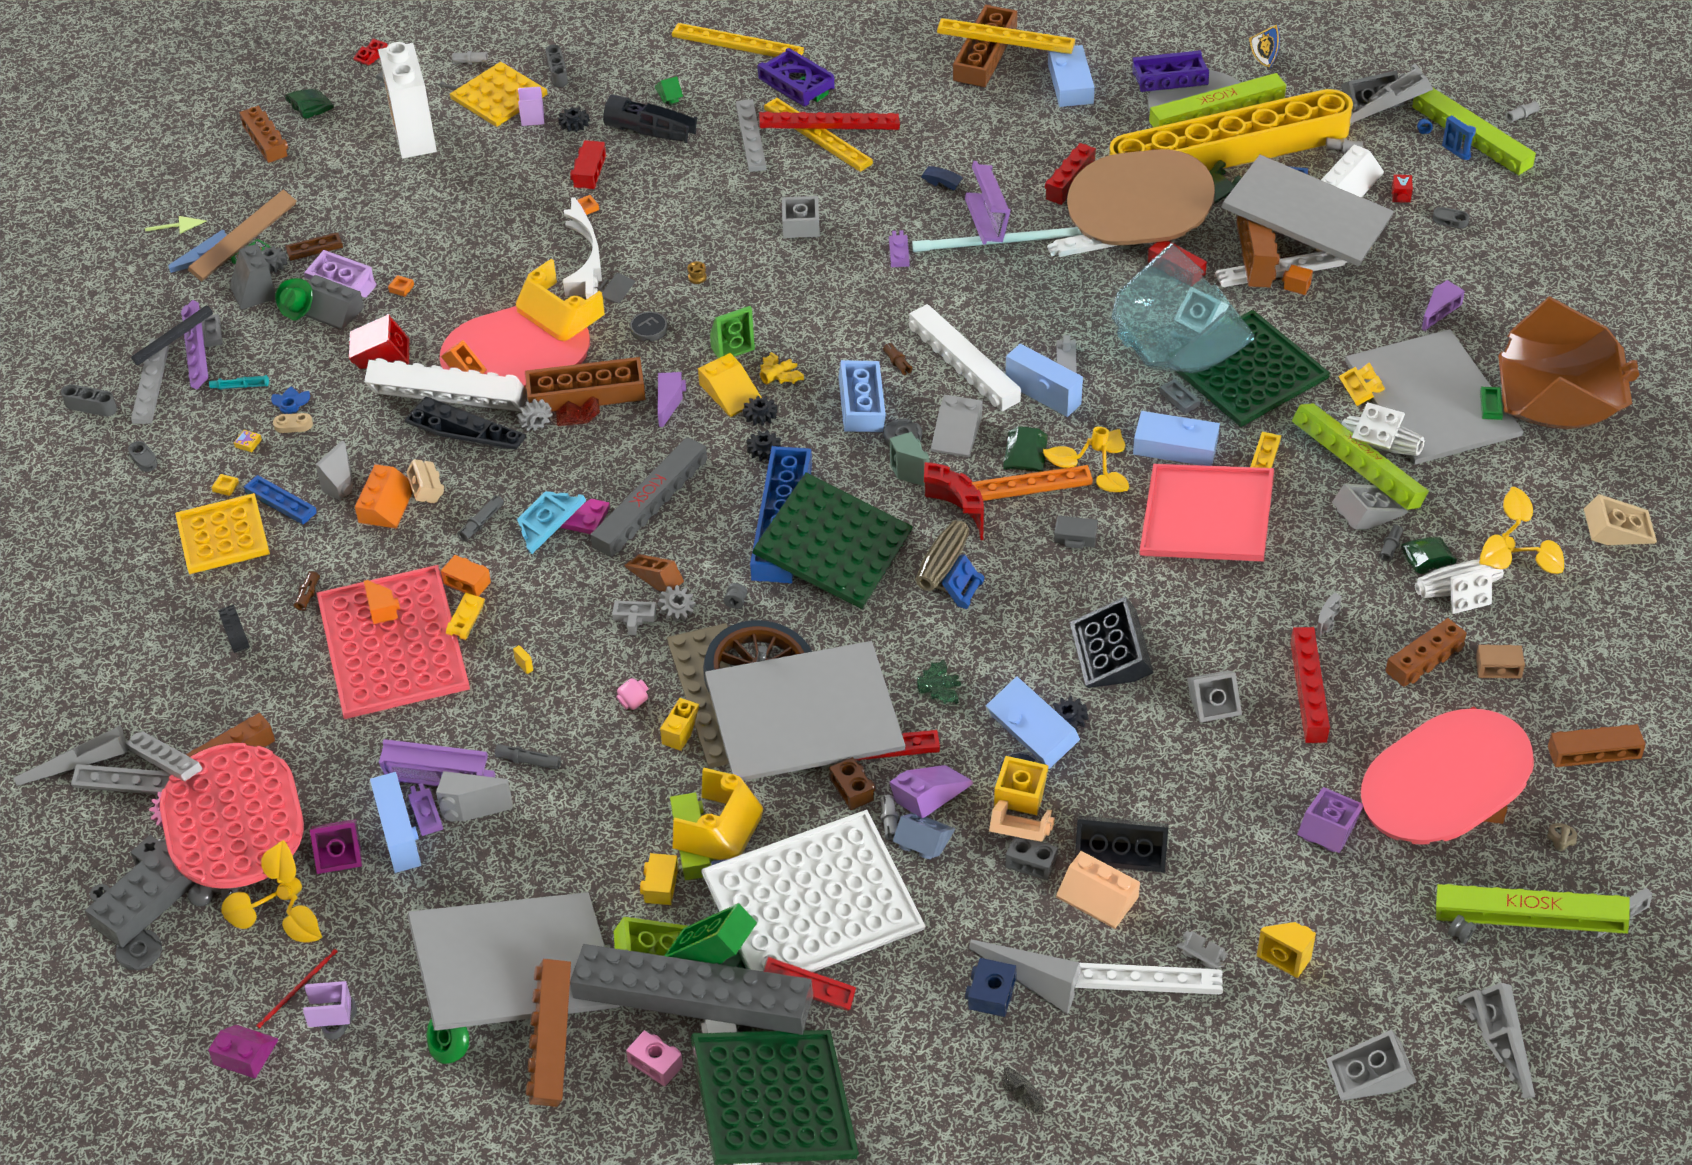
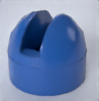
M1421 119L1417 124L1421 134H1428L1432 131L1433 126L1428 119Z

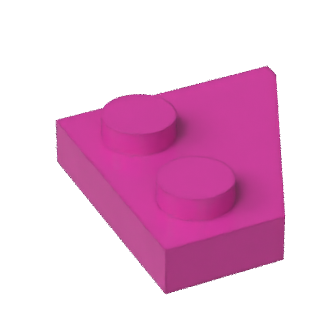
M590 499L571 515L560 528L591 534L603 522L610 509V503Z

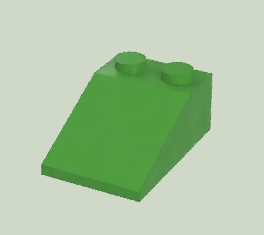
M751 306L715 317L710 332L711 348L718 358L729 353L735 357L755 350Z

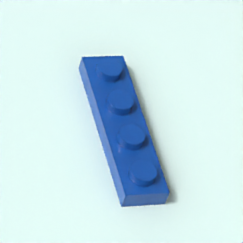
M258 475L244 486L245 493H255L256 499L302 525L317 513L316 507Z

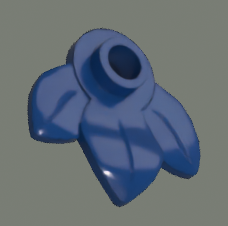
M289 387L283 395L273 394L271 402L274 406L279 407L282 413L293 414L298 411L300 406L309 401L310 392L298 393L293 387Z

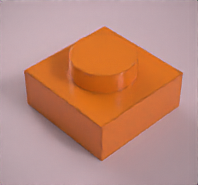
M591 195L577 200L586 215L599 210V204Z
M397 275L388 286L389 292L405 297L413 288L414 281Z

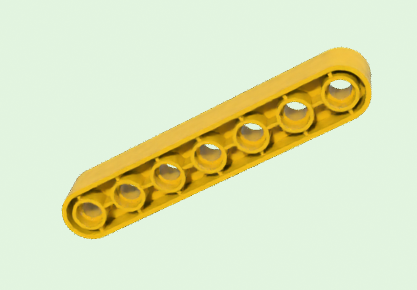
M1334 89L1320 90L1123 134L1111 141L1109 155L1160 149L1176 150L1195 157L1208 171L1220 160L1226 163V166L1223 167L1224 169L1254 162L1259 155L1272 158L1325 146L1327 138L1343 140L1349 134L1353 102L1342 91Z

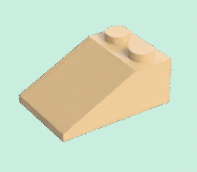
M1600 494L1584 508L1591 540L1605 545L1655 544L1657 542L1649 511Z

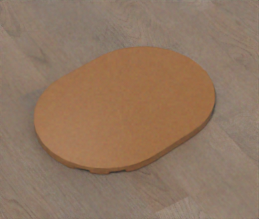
M1167 149L1109 155L1086 166L1073 180L1068 192L1067 204L1073 224L1076 225L1082 234L1090 239L1093 238L1108 245L1161 242L1182 237L1193 228L1200 226L1209 211L1212 210L1215 188L1208 169L1198 159L1189 154Z

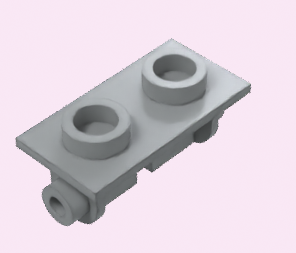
M1186 931L1184 933L1183 939L1185 942L1177 944V947L1183 949V954L1191 958H1199L1203 961L1202 964L1210 969L1224 967L1225 964L1220 962L1221 960L1224 961L1228 955L1224 948L1209 941L1205 948L1203 945L1206 938L1194 931Z

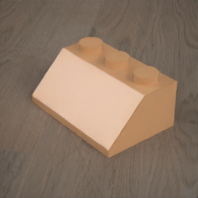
M1080 851L1070 864L1056 898L1115 929L1139 898L1140 882Z

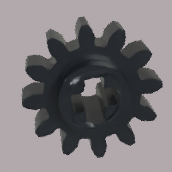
M571 107L568 110L564 109V113H559L558 121L562 130L567 128V132L571 130L577 132L579 129L584 130V126H589L588 122L590 119L586 109L581 111L580 107Z
M757 396L755 400L749 398V403H744L743 417H746V422L753 421V426L757 423L764 426L765 422L771 424V418H777V405L774 404L773 399L768 401L767 396L764 398Z
M768 430L765 433L758 431V435L751 434V439L746 440L747 453L751 454L752 459L758 456L759 461H762L763 458L769 461L772 446L781 447V439L779 437L776 438V433L770 435Z
M1069 696L1068 701L1061 697V704L1053 703L1054 710L1074 727L1076 732H1078L1077 726L1085 727L1084 720L1089 719L1086 704H1082L1080 698L1074 702L1072 696Z

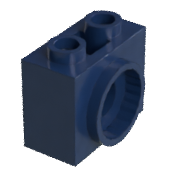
M980 958L978 965L973 966L972 985H968L966 988L965 999L968 1000L969 1010L1006 1017L1017 979L1016 965Z

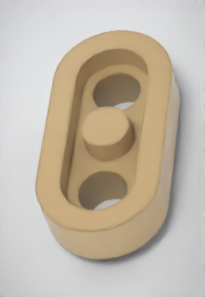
M307 413L281 414L274 418L273 425L274 429L279 433L304 432L312 428L313 421L312 417Z

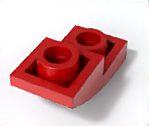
M372 39L367 47L362 46L353 60L370 65L380 57L378 49L387 48L388 45L385 42Z

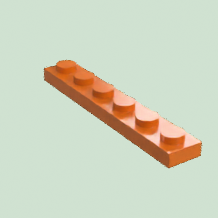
M1088 465L976 481L972 482L977 490H980L983 501L1092 485L1093 479Z

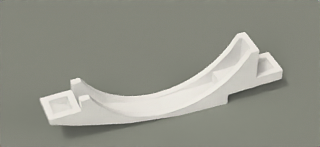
M574 197L571 198V209L564 210V216L573 219V221H566L565 225L587 238L593 249L587 262L578 271L563 279L565 296L586 295V299L598 292V289L595 287H598V281H602L599 248L592 225L582 206Z

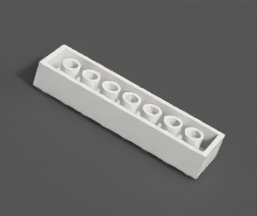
M379 358L376 361L369 360L364 381L375 394L424 399L427 396L440 402L521 412L520 407H524L527 389L514 375L503 377L492 372L487 374H480V372L475 370L463 372L458 368L446 370L436 365H432L431 368L424 367V365L419 363L406 365L402 361L390 363Z

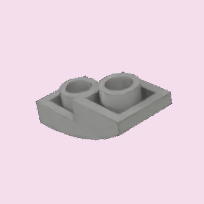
M1336 592L1330 596L1320 612L1316 635L1319 637L1323 633L1331 631L1334 626V617L1341 610L1342 596Z

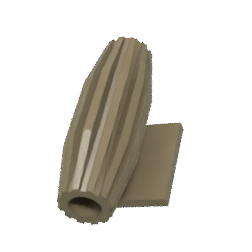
M952 521L936 538L925 555L915 578L916 584L925 591L937 588L947 592L942 582L963 551L969 535V528L965 522Z

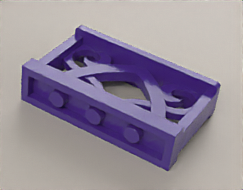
M787 48L786 52L767 63L761 62L757 65L758 78L803 107L809 105L810 100L825 91L835 88V78L831 72L790 48ZM789 73L806 74L805 81L791 80Z
M1201 50L1132 57V73L1136 77L1141 92L1209 84V69L1202 58Z

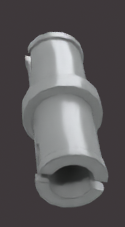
M472 51L452 53L453 64L468 63L469 65L479 62L487 63L488 54L487 52Z
M1533 101L1507 112L1505 117L1509 123H1512L1538 112L1540 107L1536 101Z
M1327 138L1325 148L1346 152L1353 145L1363 148V141L1347 140V138H1343V140Z
M885 795V799L883 796L880 798L882 806L881 821L884 823L885 838L887 840L894 839L898 826L897 821L899 820L898 813L895 810V799L892 795Z

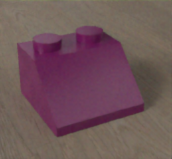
M357 819L311 827L310 835L317 874L362 867Z
M234 1025L219 1031L208 1052L213 1065L256 1079L278 1042V1038Z

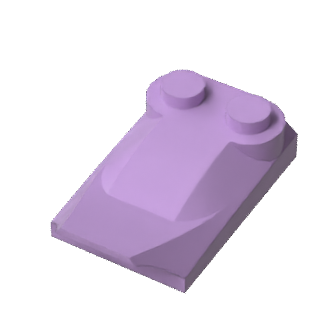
M325 250L321 252L304 272L306 279L310 280L316 274L361 292L362 297L365 298L377 285L373 278L372 267Z

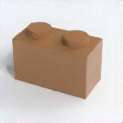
M1478 645L1475 657L1478 678H1522L1525 667L1522 645Z

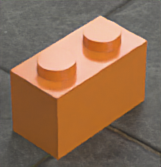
M454 555L441 570L443 584L478 597L491 583L489 569L457 555Z

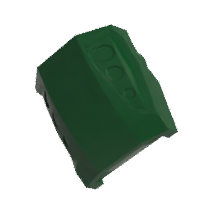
M317 89L298 90L284 95L285 100L291 104L292 109L299 111L304 119L320 115L334 108L331 101Z
M1018 426L1009 430L1003 469L1043 472L1045 463L1043 449L1047 448L1048 435L1039 428Z
M1428 537L1401 544V549L1408 563L1413 566L1417 573L1425 574L1433 568L1439 569L1450 564H1456L1457 558L1452 555L1441 537Z

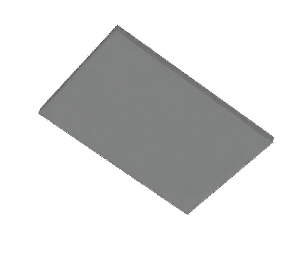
M1262 155L1257 157L1224 200L1221 207L1356 266H1360L1394 213L1393 210Z
M1451 329L1345 357V362L1350 369L1356 367L1357 370H1360L1370 362L1374 372L1379 376L1385 387V390L1381 392H1372L1374 395L1371 398L1373 404L1404 412L1405 415L1400 426L1424 437L1425 442L1421 454L1418 456L1408 455L1414 465L1520 437L1523 434V430L1514 417L1504 412L1503 402L1502 420L1482 419L1480 389L1481 386L1491 387V385ZM1364 379V381H1365L1366 383H1368L1369 381L1372 380V379H1370V380Z
M872 641L705 672L706 682L731 773L739 776L743 781L839 763L852 757L860 759L905 750L904 739Z
M589 892L408 912V921L434 1030L531 1019L532 1012L536 1010V1003L532 1002L533 991L537 989L534 971L535 967L540 965L543 958L570 961L571 980L583 944L605 947ZM570 985L568 1014L620 1008L619 1005L573 998Z

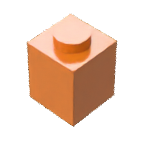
M1291 264L1289 270L1283 274L1282 282H1285L1284 289L1306 295L1311 285L1313 270Z

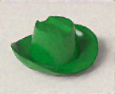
M292 278L285 280L277 288L275 294L276 304L282 315L293 321L306 315L312 304V287L303 279Z
M432 1018L430 1019L427 1026L426 1039L433 1059L442 1064H450L462 1058L469 1046L467 1028L434 1030Z

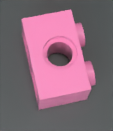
M645 1030L626 1050L629 1064L663 1086H666L683 1067L681 1052L676 1047H669L663 1043L660 1037L655 1034L651 1035Z

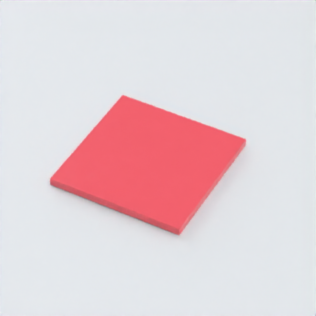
M1153 464L1140 555L1264 562L1274 468Z

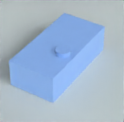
M1083 45L1074 46L1072 54L1048 50V67L1059 107L1094 104L1095 87Z
M1019 344L1006 356V375L1021 388L1022 393L1066 417L1081 405L1083 383L1081 375L1022 344Z
M841 360L838 378L844 431L883 432L886 414L879 361Z
M1141 411L1134 437L1133 455L1212 466L1218 442L1220 423Z
M1015 677L986 705L991 716L1045 765H1049L1048 769L1080 740L1075 728L1018 677Z
M396 772L371 778L370 782L394 872L397 873L421 866L415 840L419 839L416 827H411Z

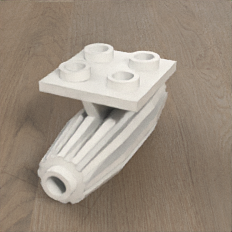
M1367 402L1361 417L1349 416L1342 421V425L1353 433L1352 439L1365 442L1377 449L1396 454L1418 456L1424 447L1425 440L1423 436L1400 426L1405 415L1404 412Z
M1480 559L1470 560L1442 567L1419 577L1417 583H1415V590L1423 598L1451 596V612L1455 614L1492 604V582L1503 578L1504 572L1503 569H1495L1479 564Z

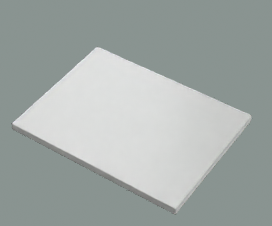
M868 810L703 868L701 872L719 911L740 903L757 922L738 951L746 969L763 971L766 959L771 957L815 972L922 931L926 927Z

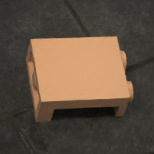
M999 800L992 810L990 832L1043 842L1046 835L1049 836L1050 831L1053 830L1055 817H1051L1052 810H1047L1041 821L1007 815L1008 801Z

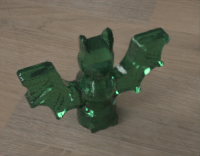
M943 659L939 663L931 662V667L928 670H923V675L917 678L919 694L931 692V699H940L944 704L948 702L958 704L957 692L947 689L961 686V682L957 681L959 675L941 677L940 675L947 673L945 660Z

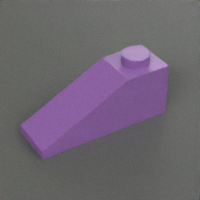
M1448 280L1437 285L1433 290L1425 312L1422 329L1424 331L1461 306L1465 291Z
M681 372L658 373L659 427L665 425L683 399V391H686V380H682Z

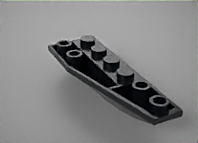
M427 396L405 419V423L435 435L484 447L516 450L527 438L526 434Z

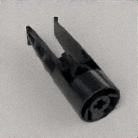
M611 94L607 99L603 113L604 125L621 130L625 128L635 130L642 135L687 143L688 133L696 134L697 117L693 118L650 103L645 105L633 102L630 98Z

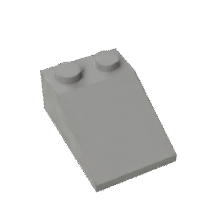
M944 394L939 409L931 451L970 457L982 419L983 401Z
M1344 484L1332 501L1337 511L1348 520L1349 525L1354 529H1370L1408 513V510L1375 485Z
M443 771L436 791L442 819L448 821H467L513 808L508 779Z
M1389 1030L1326 1059L1342 1101L1396 1092L1416 1083L1402 1042L1393 1030Z

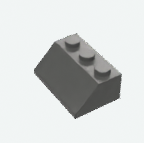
M1396 70L1341 84L1342 92L1346 93L1352 100L1357 101L1358 106H1365L1369 103V98L1388 83L1399 79ZM1404 102L1394 105L1390 108L1404 105Z
M316 274L308 281L312 287L313 299L309 311L304 316L343 330L364 308L362 295L358 290Z

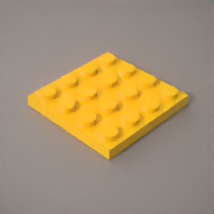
M499 62L451 92L450 98L497 127L520 112L518 101H520L519 88L541 87L542 98L547 95V89L506 64Z
M255 493L175 513L189 574L270 554Z

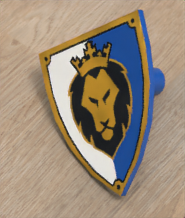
M1278 25L1249 38L1255 58L1261 64L1270 68L1280 48Z

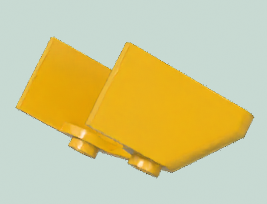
M550 259L528 274L516 301V308L519 314L557 340L566 341L605 315L602 292L598 291L586 300L579 296H571L563 301L547 290L557 283L554 260Z
M703 768L701 798L724 803L726 806L720 816L705 814L698 819L697 823L674 818L672 848L717 860L730 859L742 855L762 818L763 806L739 776Z

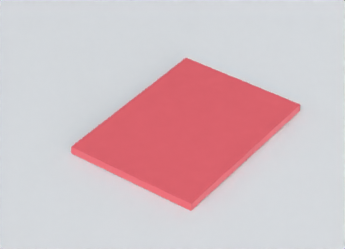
M438 565L370 580L392 590L393 598L398 597L400 610H396L398 619L373 624L364 582L317 593L344 719L470 689L457 635L453 634L450 636L445 634L452 616Z

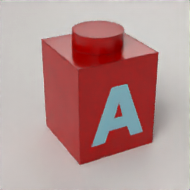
M1394 174L1392 202L1411 203L1413 191L1412 175Z

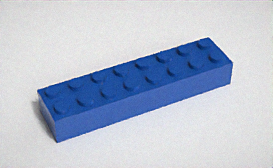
M772 446L753 548L805 472L811 474V449ZM752 553L750 562L751 581L793 582L794 574Z

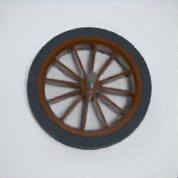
M762 620L740 622L721 631L710 643L703 665L705 685L709 692L705 672L722 669L720 668L721 661L733 666L768 660L774 646L784 651L771 659L812 652V650L799 634L781 624ZM752 643L755 655L754 658L742 646V644ZM757 643H766L770 645L768 649L765 646H760L758 648ZM734 648L743 659L727 653Z

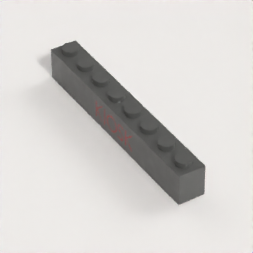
M686 437L590 534L592 548L610 557H613L616 552H620L623 545L629 539H632L641 527L647 524L648 519L653 514H657L660 507L665 502H668L677 490L682 488L684 482L688 478L693 477L695 471L706 463V446Z

